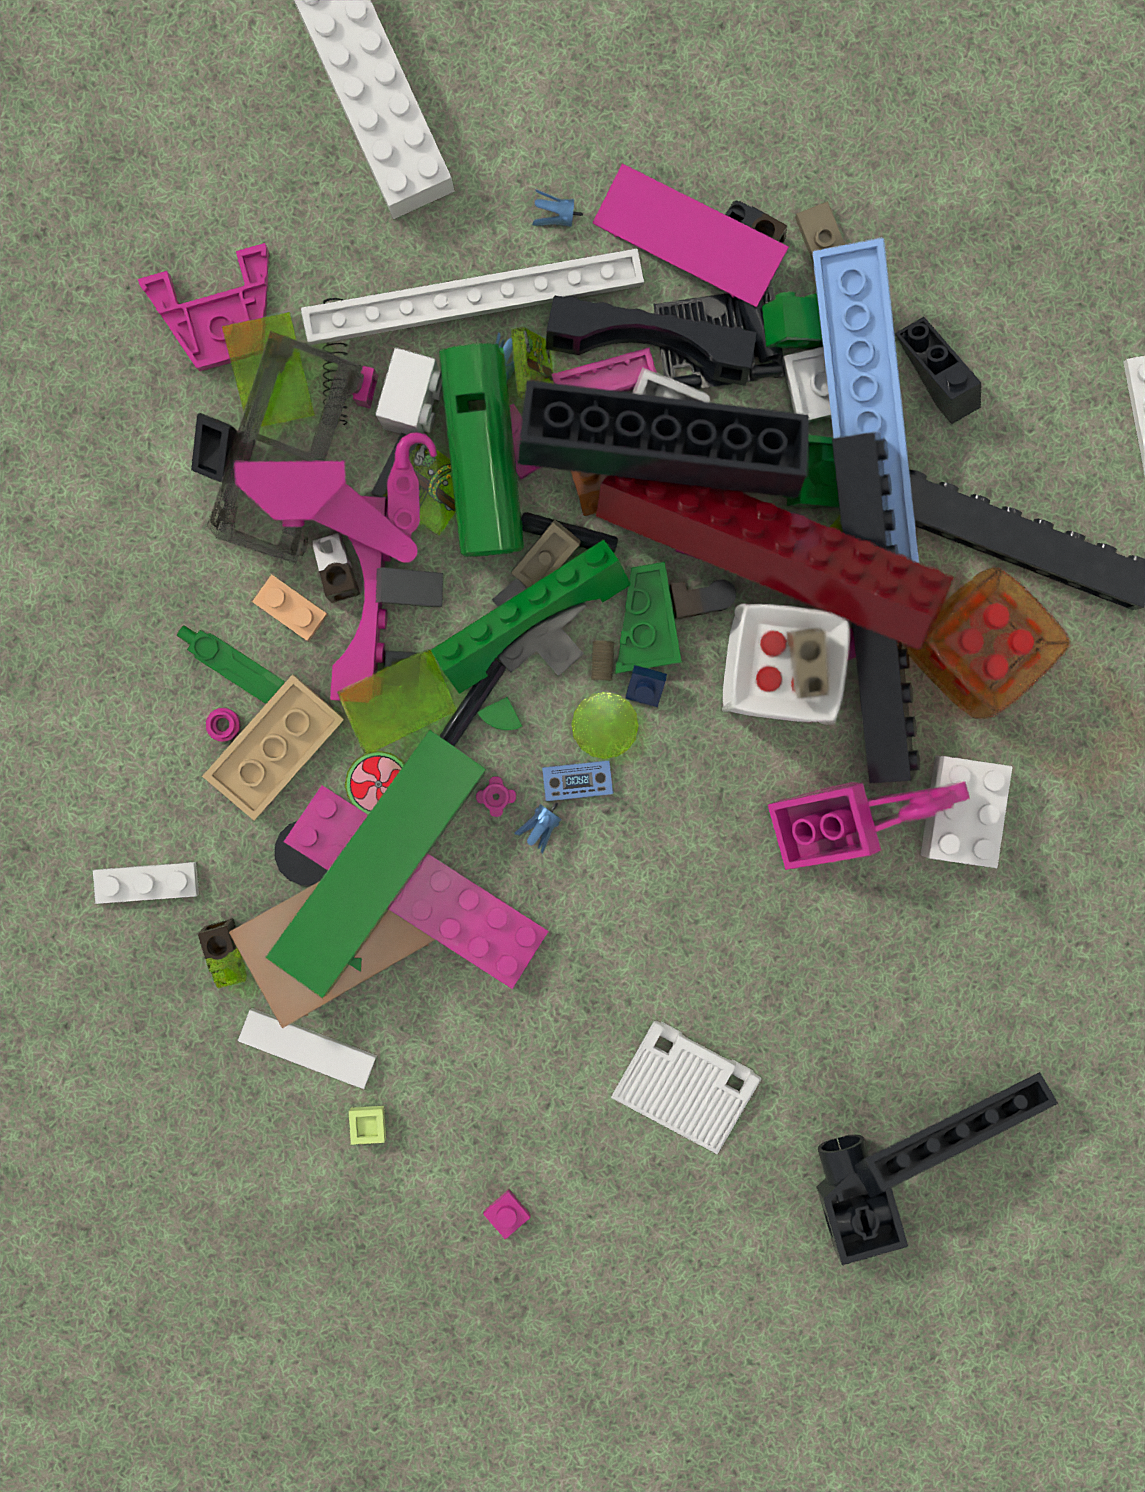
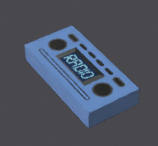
M609 760L542 768L546 801L613 794Z

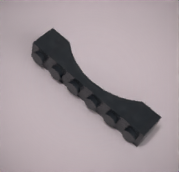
M554 295L546 330V350L581 355L592 349L610 344H650L669 349L686 357L700 367L712 380L746 386L751 370L757 332L747 331L742 327L731 328L714 325L708 321L682 319L675 315L649 313L638 308L627 309L612 306L605 302L594 303L579 300L572 296L561 297Z

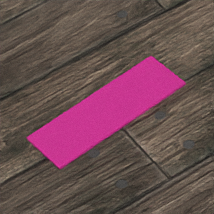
M623 163L593 221L594 225L608 231L614 237H619L756 308L789 246Z

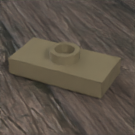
M828 201L796 213L795 218L813 265L812 251L845 245Z

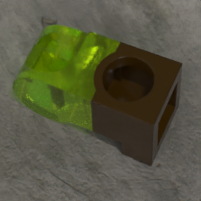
M234 918L204 926L198 933L209 972L211 971L213 981L218 989L247 980L243 957L229 934L230 931L236 928Z

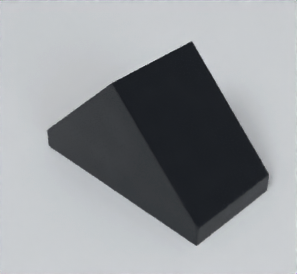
M199 413L196 418L191 470L222 483L242 434L230 424Z

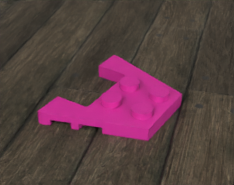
M265 243L236 251L244 279V286L186 303H178L172 278L168 271L138 279L139 285L200 372L265 353L269 250Z

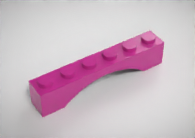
M361 496L388 519V500L386 498ZM348 537L360 560L364 577L365 600L362 618L355 637L344 654L332 666L330 700L375 703L376 697H381L383 689V677L377 676L378 663H384L385 643H380V629H386L388 619L387 609H382V603H376L377 568H385V561L391 562L392 557Z

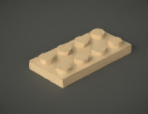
M292 674L202 777L255 821L345 718L297 676Z

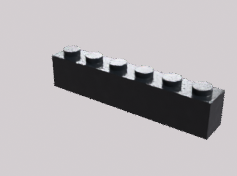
M1039 1072L863 1159L854 1167L870 1198L1046 1111L1057 1105L1058 1102Z

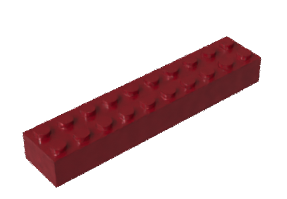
M609 475L601 482L596 517L918 650L921 649L939 616L954 579L953 576L945 574L937 568L912 561L904 555L892 553L875 546L869 541H862L844 534L836 528L824 526L809 520L803 515L794 514L776 507L773 503L764 502L746 495L742 491Z

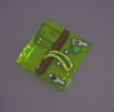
M521 326L511 329L518 397L524 400L526 381L553 383L551 350H546V339Z
M418 443L410 454L409 460L419 481V523L440 536L456 512L451 462L449 458L437 449V455L432 457L426 445ZM387 489L382 495L386 499H388Z

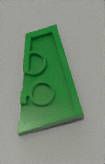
M659 562L632 567L629 579L631 585L628 586L626 610L615 674L631 672L634 665L648 669L682 663L666 563Z

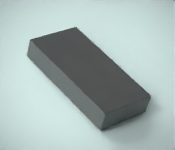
M384 567L377 568L376 603L442 607L443 573Z

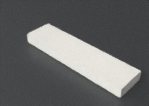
M254 1008L249 1010L238 1039L241 1043L362 1089L366 1086L377 1055L293 1023L281 1028L275 1016Z

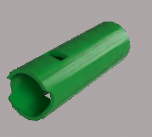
M480 343L442 349L439 351L460 554L464 557H480L520 552L524 548L504 348H499L498 344ZM485 400L486 410L469 412L468 401Z

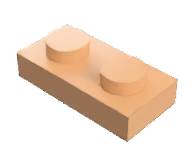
M272 574L252 601L306 641H310L328 615Z

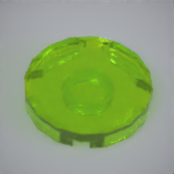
M610 692L595 693L582 700L574 711L571 723L573 737L579 747L590 756L601 759L618 757L626 752L636 740L639 728L637 713L630 702L619 694Z

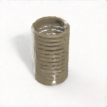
M593 641L592 649L594 650L592 652L595 653H592V655L598 656H592V658L599 659H592L591 680H613L614 642Z

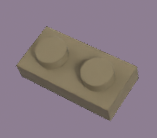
M554 520L512 569L511 574L527 587H530L560 568L580 545L581 541Z

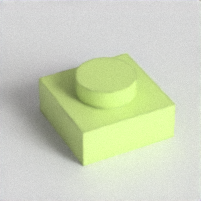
M384 1106L350 1108L351 1145L385 1143Z

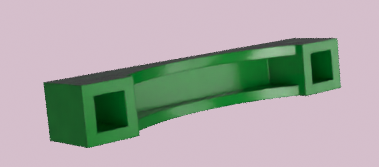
M602 540L431 649V652L444 674L460 694L487 677L486 671L496 657L512 641L538 622L579 603L600 599L603 603L630 586L631 583L616 555L607 543Z

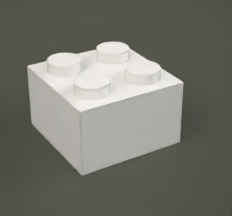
M394 348L376 411V417L384 429L400 434L402 432L406 435L416 432L425 434V432L431 433L435 421V413L432 412L434 399L440 400L443 393L441 372L436 360Z

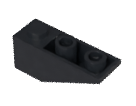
M925 317L895 333L937 408L951 424L981 408V381Z

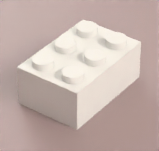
M935 756L930 788L965 781L970 799L954 803L953 808L936 812L937 815L926 818L921 856L930 859L997 868L1012 766Z

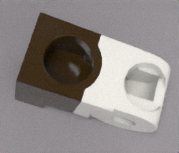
M336 533L313 540V548L325 597L331 603L361 595L341 534Z

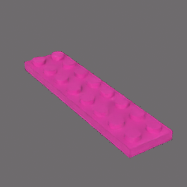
M321 785L284 842L329 870L368 814ZM430 854L426 856L389 908L390 911L511 989H513L549 932Z

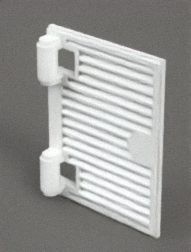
M653 1021L611 1098L718 1154L761 1081V1077L756 1075L752 1069L737 1061L726 1059L682 1035V1032L664 1022ZM659 1036L673 1043L669 1053L654 1046ZM731 1074L744 1081L740 1091L726 1084Z

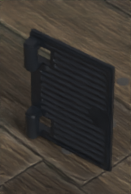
M773 286L768 287L762 297L764 304L775 300ZM729 293L653 304L655 314L675 315L679 318L693 321H708L714 325L731 328L742 327L748 331L737 298L735 296L732 297ZM659 347L664 376L695 389L732 385V383L712 380L700 367L686 357L669 349ZM754 348L747 382L773 376L774 378L786 377L782 362L783 352L781 356L773 359L772 363L756 365L755 357L758 356ZM691 367V375L676 377L675 369Z

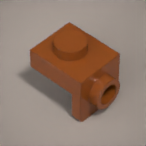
M570 471L583 516L596 514L601 482L608 475Z

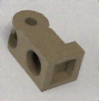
M820 628L788 631L787 642L790 647L793 682L797 699L827 696L829 683L826 632Z

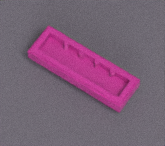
M650 347L554 373L552 374V381L556 384L626 392L634 390L642 367L656 372Z

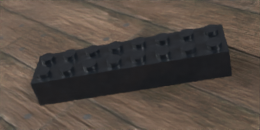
M527 380L517 464L798 498L807 477L809 415Z

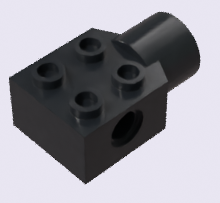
M851 1134L839 1137V1145L837 1138L820 1144L817 1149L826 1178L817 1186V1191L833 1247L842 1266L908 1247L892 1188L870 1198L854 1165L869 1157L864 1137Z

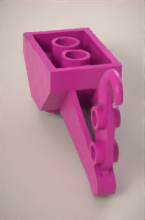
M409 433L399 441L396 447L395 461L387 480L388 519L345 483V461L235 462L236 485L274 520H282L283 527H302L305 525L304 520L312 519L400 562L408 563L414 560L417 555V546L412 541L411 534L417 529L420 522L419 481L409 460V449L413 444L422 443L429 449L432 457L437 455V451L432 439L422 433Z
M965 781L936 788L867 798L863 783L850 782L768 804L785 870L873 855L881 851L877 831L904 821L920 820L937 815L936 812L953 808L954 803L970 799ZM910 800L911 804L903 807L899 813L873 821L869 806Z

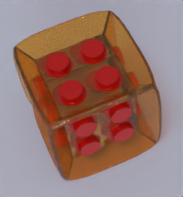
M991 567L976 574L971 581L960 587L944 602L943 608L920 650L906 644L903 646L908 648L909 656L916 665L958 708L974 719H990L1015 703L1060 660L1069 648L1071 641L1057 620L1018 580L999 567Z

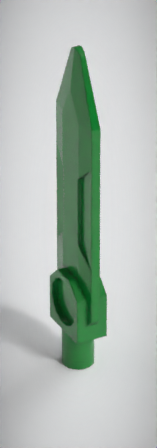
M185 625L177 633V637L190 645L187 650L194 654L197 660L265 704L285 683L284 680L212 633L207 634L203 630H199L196 633Z

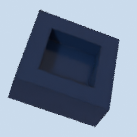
M634 665L625 699L658 707L667 674Z

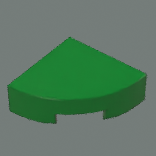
M508 697L477 712L483 721L496 729L515 730L523 727Z

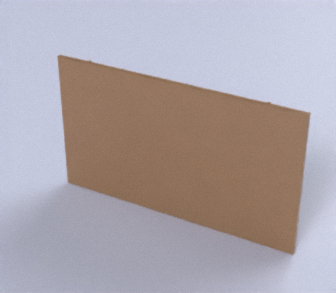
M319 882L229 932L281 1028L288 1026L303 1016H308V1013L424 946H429V943L435 941V939L388 910L354 957L362 958L361 972L349 965L329 994L321 998L265 958Z

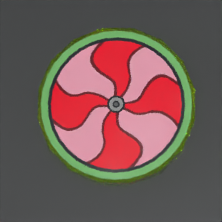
M380 750L365 753L356 759L347 771L345 781L347 798L352 805L369 814L405 765L404 760L391 752Z

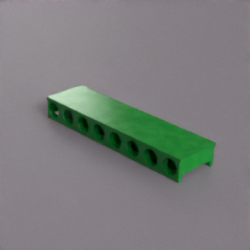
M429 730L265 958L321 998L328 995L484 777L486 769Z

